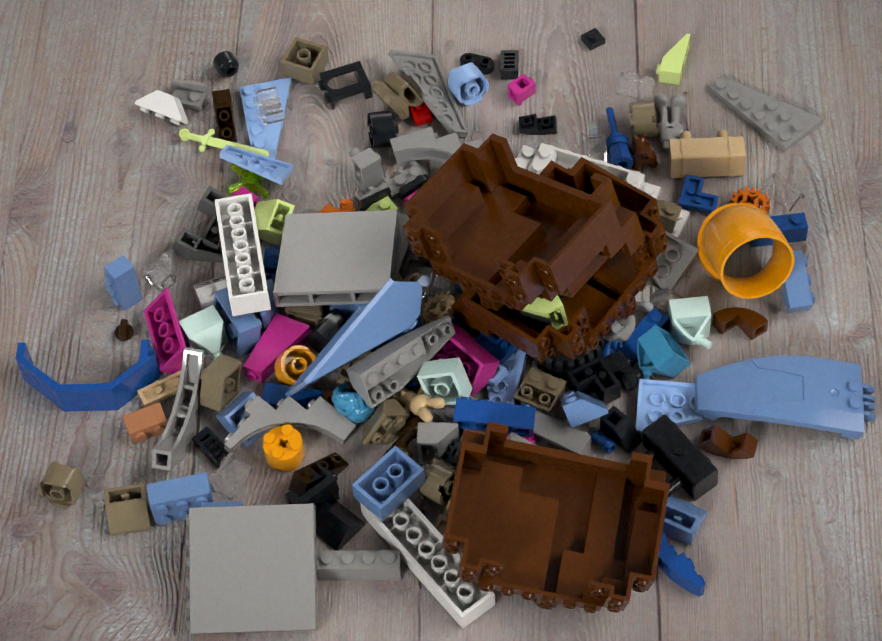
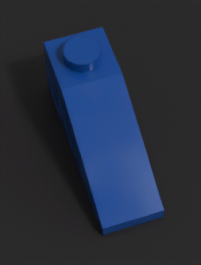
M657 308L651 310L642 319L620 349L624 355L630 358L631 367L638 362L637 339L654 325L667 332L669 331L670 317Z

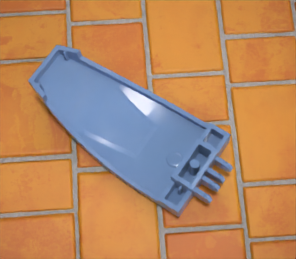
M808 356L761 357L732 363L697 375L695 378V413L712 421H715L717 417L771 422L840 433V437L859 440L864 434V421L873 422L876 420V414L870 413V411H874L876 408L874 404L875 397L869 396V394L875 392V389L871 385L862 384L861 365Z

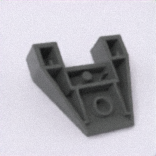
M211 186L207 188L197 210L210 216L212 219L201 236L183 227L175 240L172 252L187 260L224 263L215 207V199L227 198L224 193Z

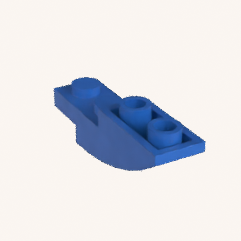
M662 531L658 567L680 587L697 596H702L704 594V586L706 585L703 577L696 573L693 561L690 558L687 559L684 552L677 555L674 546L668 544L666 534Z

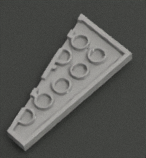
M390 50L388 53L389 57L449 134L457 132L458 137L466 138L469 133L454 96L448 88V82L437 56Z

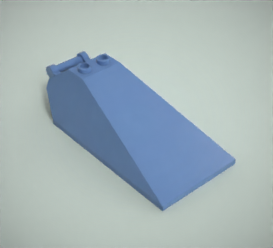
M422 275L416 282L393 281L390 278L369 304H361L285 395L288 397L296 394L402 332L407 333L409 329L411 330L418 323L416 318L420 315L422 288L430 284V278L427 275Z

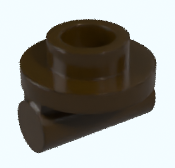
M121 319L120 325L115 329V336L120 341H127L133 337L134 330L128 324V320Z

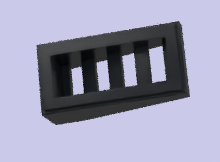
M501 50V80L518 78V50Z
M205 427L192 438L194 445L218 470L234 459L232 453L230 454L224 449L225 445L208 427ZM224 453L225 455L217 461L216 458Z

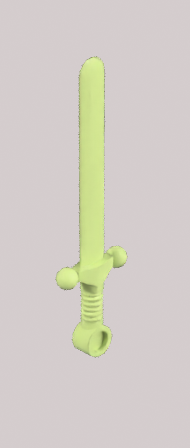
M188 129L179 131L182 141L192 140L202 143L199 146L200 152H204L207 145L221 149L226 145H230L266 157L269 156L267 150L212 137L215 134L214 129H209L208 134L203 136L190 133Z

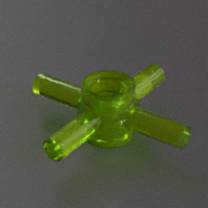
M231 165V169L240 176V181L226 187L228 194L237 191L243 186L251 192L257 191L264 198L269 197L270 193L259 184L260 180L264 177L247 169L243 170L238 165Z

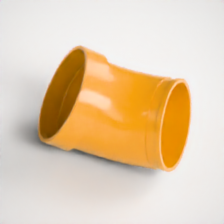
M731 203L721 206L708 215L699 229L696 248L699 249L697 257L702 268L711 278L722 283L724 288L736 297L752 299L768 295L782 286L793 270L794 253L776 223L756 206L746 203ZM758 238H772V254L767 264L759 272L747 277H733L723 273L727 259L739 246Z

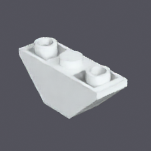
M156 90L135 101V104L140 106V110L145 113L155 112L156 117L164 120L165 117L171 118L170 122L180 125V123L188 124V119L180 99L170 94Z

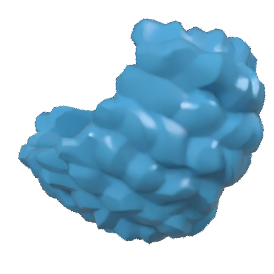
M347 382L340 384L333 390L332 402L334 403V408L341 415L355 423L364 422L372 416L378 405L370 408L357 392H351L347 388Z

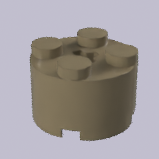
M655 101L629 103V112L633 113L630 116V127H634L631 128L632 138L634 135L641 136L642 134H645L646 137L658 136Z
M434 458L425 472L426 482L420 487L421 495L442 506L444 504L447 505L451 498L456 467L443 460Z
M52 462L42 478L38 492L43 498L45 496L50 499L49 503L58 507L68 508L71 504L74 505L84 487L85 480L80 474L81 470L78 467H69L58 462Z

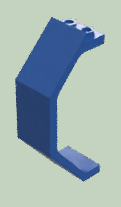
M141 340L140 357L135 365L112 382L98 384H58L33 365L26 343H18L16 361L24 381L63 412L119 410L138 395L137 390L154 383L161 377L157 358L154 356V347H151L149 340Z

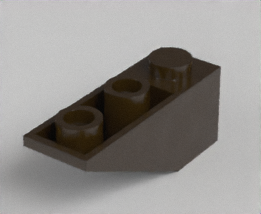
M230 89L212 91L218 138L237 142Z
M334 452L295 471L288 490H292L300 498L322 481L320 470L322 467H325L328 471H333L338 476L348 467L349 463Z

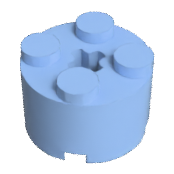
M472 62L464 64L457 69L454 68L449 72L448 88L460 103L468 106L476 104L483 99L482 95L489 90V81Z

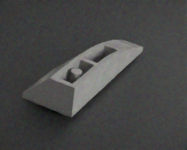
M445 316L419 327L377 349L346 369L352 387L370 408H374L401 390L420 371L423 362L429 361L455 334L451 317Z

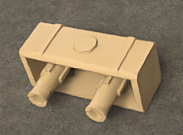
M722 129L717 132V137L691 138L692 135L689 131H683L680 133V139H669L668 162L670 179H685L686 175L697 177L744 176L746 151L743 136L728 137V131Z

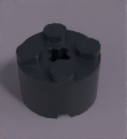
M394 110L367 114V126H369L370 131L368 135L372 148L391 147L390 139L396 138L397 135L395 134H399L398 124L394 123Z

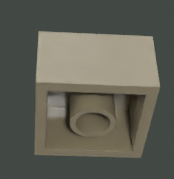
M295 37L280 61L282 76L315 85L320 73H322L329 61L327 46Z
M220 354L206 369L202 370L200 375L202 384L199 390L200 405L221 412L238 395L242 361Z

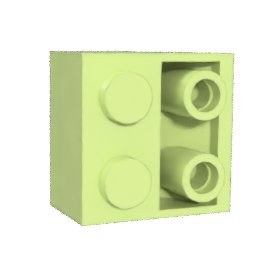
M279 199L257 202L254 211L259 239L281 246L286 214H293L295 205Z
M558 295L552 302L537 297L531 305L528 304L522 310L526 313L550 319L552 326L556 330L568 325L564 306Z

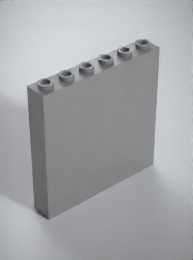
M398 211L286 214L273 289L276 307L369 304L390 278L394 279L400 224Z
M313 503L189 508V513H186V525L189 526V534H186V546H189V555H186V566L190 567V575L186 577V586L190 588V596L186 598L187 609H190V617H187L186 625L187 630H190V634L318 631L316 512Z

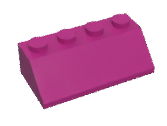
M166 288L143 311L160 371L174 374L182 368L183 351L186 345L170 291Z
M453 323L455 334L432 357V361L440 358L460 357L473 388L470 393L473 397L489 382L488 380L494 377L500 361Z

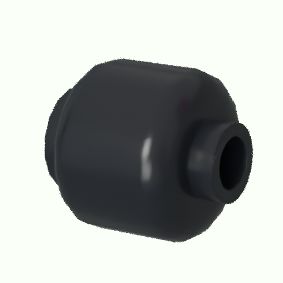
M229 51L218 53L213 60L215 69L222 77L235 75L239 68L237 59Z

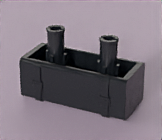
M666 414L643 429V446L647 449L643 454L653 455L652 462L656 459L673 477V479L667 482L670 484L668 497L682 487L696 501L718 484V469Z

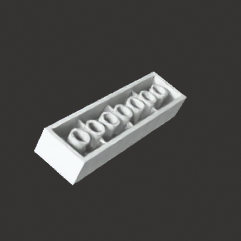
M252 194L215 199L232 316L271 310Z
M409 498L384 521H381L360 503L362 516L392 550H400L401 560L462 629L495 605V593L493 591H482L480 587H476V581L468 583L457 577L460 555L458 552L457 554H450L445 552V549H441L443 536Z

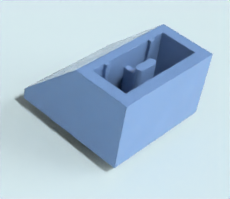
M671 495L667 500L663 531L666 535L691 546L708 515V511Z

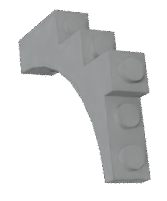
M432 126L390 139L397 164L425 159L446 162L464 143L462 138L458 139L457 132L439 138L437 132L433 133ZM481 138L465 144L479 148L483 141Z
M186 347L183 351L182 368L175 402L166 428L153 448L151 468L171 471L186 455L187 436L195 428L196 410L201 406L199 390L202 380L200 375L204 368L205 350Z
M257 395L254 399L250 398L245 404L244 415L248 418L244 417L237 425V431L235 433L231 432L225 438L224 449L231 454L238 446L251 437L285 424L320 432L343 445L354 433L356 425L341 415L339 411L321 396L317 400L312 399L306 407L308 410L290 396L285 400L282 398L275 406L277 408L275 410Z

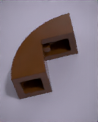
M732 307L713 313L712 325L721 334L737 325L751 340H754L767 331L768 320L756 311Z
M715 425L702 430L698 447L724 458L748 459L754 457L758 440L747 432L732 437Z

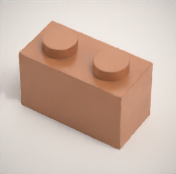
M160 402L123 415L132 444L141 443L151 437L162 435L168 423Z

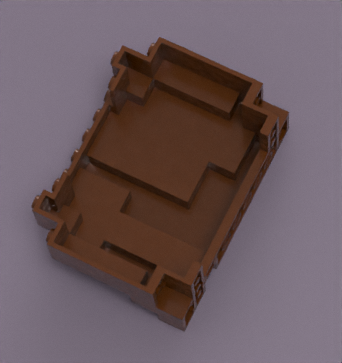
M493 133L479 148L463 143L404 204L409 220L403 226L407 240L412 246L413 253L418 257L422 256L428 259L433 267L432 271L437 276H443L453 283L461 284L466 289L470 288L476 291L481 299V304L485 308H491L495 311H499L504 304L510 309L514 308L522 311L528 304L531 305L537 297L551 302L558 294L573 298L608 258L612 259L617 252L632 256L646 240L636 212L620 206L610 178L594 173L590 179L595 191L590 195L517 166L507 139Z
M583 157L571 169L569 167L566 169L551 160L540 175L590 195L595 191L590 179L594 173L610 178L620 206L636 212L646 240L632 256L617 252L612 259L608 258L573 298L564 296V298L560 299L568 320V325L556 330L547 325L541 333H538L518 321L517 309H510L505 304L499 311L491 308L487 309L481 304V299L476 291L470 288L466 289L461 284L463 293L451 306L457 324L475 336L479 332L489 338L496 334L541 363L551 355L558 357L561 353L572 360L582 352L588 355L591 350L598 346L599 340L603 335L609 333L615 321H618L620 318L626 321L629 316L635 313L637 309L635 296L638 292L643 291L647 281L654 277L658 271L656 258L666 250L668 244L664 224L660 222L656 198Z
M488 422L484 434L464 430L441 549H445L447 553L457 554V552H460L457 577L468 583L476 581V587H480V590L485 592L495 590L500 591L505 596H513L515 594L520 595L525 600L532 601L536 599L535 604H539V607L551 610L556 608L559 603L568 609H575V607L583 608V611L587 613L599 612L602 607L607 608L610 612L619 613L629 603L631 589L641 593L649 590L655 581L670 487L669 483H665L667 472L651 469L653 455L632 451L625 464L506 439L509 427L507 425Z

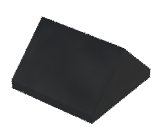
M336 500L320 503L316 510V536L335 551H339L365 526L361 519Z

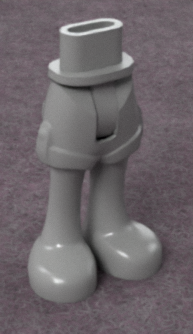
M658 94L653 98L655 108L660 114L657 133L659 134L660 144L663 146L664 152H669V139H680V133L683 132V127L679 123V114L686 106L687 100L684 95L680 94L674 95L670 101L671 123L668 122V97L664 94Z

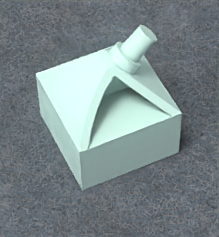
M708 296L669 300V333L674 336L678 343L697 344L710 349L713 343L706 339L709 337L711 325V310Z
M214 305L178 321L185 345L188 348L205 350L204 357L211 356L214 360L222 354L221 350L228 343L224 322Z
M460 357L425 361L417 375L424 393L430 398H443L446 405H455L456 398L469 397L473 389Z

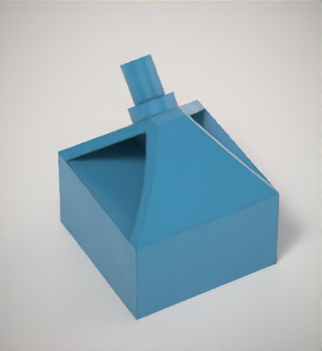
M654 325L637 339V356L639 368L642 370V379L650 380L653 374L674 378L691 365L674 336L657 325Z

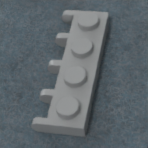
M413 160L411 161L412 166L404 171L402 168H399L397 176L390 180L384 177L382 185L375 189L369 186V193L362 197L356 194L354 198L361 205L360 200L389 187L393 201L399 197L398 193L402 185L411 182L419 175H428V173Z

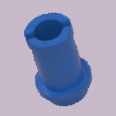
M600 430L594 431L591 435V440L599 445L604 453L609 454L616 448L615 441L606 437Z

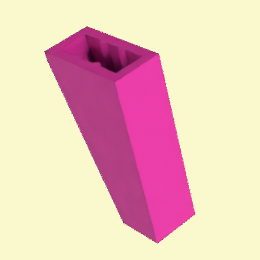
M275 313L243 366L245 376L251 381L263 383L275 372V362L281 353L292 346H303L306 343L303 338L310 331V326Z

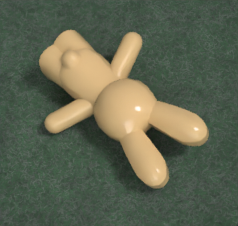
M403 387L393 395V399H396L408 413L413 412L414 415L420 416L426 423L431 422L433 419L430 413L431 408L439 409L446 405L445 400L441 397L430 398L424 393L422 387L417 394Z

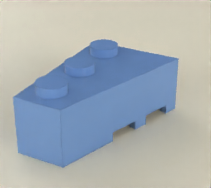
M802 250L793 251L794 267L790 276L782 285V297L787 313L810 310L815 303L814 293L810 292L809 287L811 285V277L806 272L807 258L803 256Z
M124 255L104 267V287L112 296V301L117 307L120 306L126 311L143 300L135 269Z

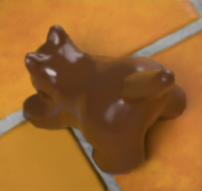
M634 135L632 144H629V152L633 155L632 169L640 171L644 165H649L652 168L657 167L656 154L650 149V144L646 141V135Z

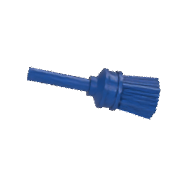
M608 107L606 108L611 134L605 140V145L609 155V164L630 169L633 166V160L629 152L628 138L626 135L618 132L613 108Z

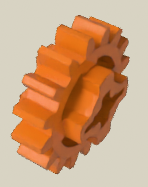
M746 186L744 191L739 188L738 194L733 192L732 198H730L729 204L740 201V203L750 204L759 209L760 205H762L761 210L766 214L770 211V199H767V194L762 195L761 189L755 191V187L749 190Z

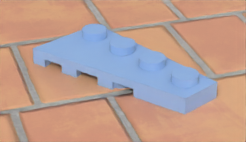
M226 145L220 151V158L227 162L238 165L280 185L294 171L295 165L234 146Z

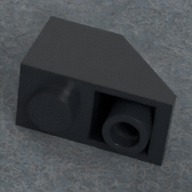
M615 406L608 410V414L600 417V431L610 439H613L627 453L630 454L643 442L629 417Z

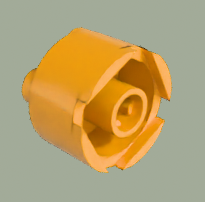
M302 345L292 346L277 357L274 366L278 382L286 386H292L316 358L315 354L309 348Z
M285 424L275 427L263 436L266 462L272 469L290 472L301 465L305 456L301 434L291 425Z

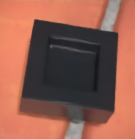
M596 28L581 35V41L590 51L605 44V38Z

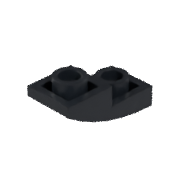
M536 114L519 117V132L529 135L557 134L556 115L538 118Z

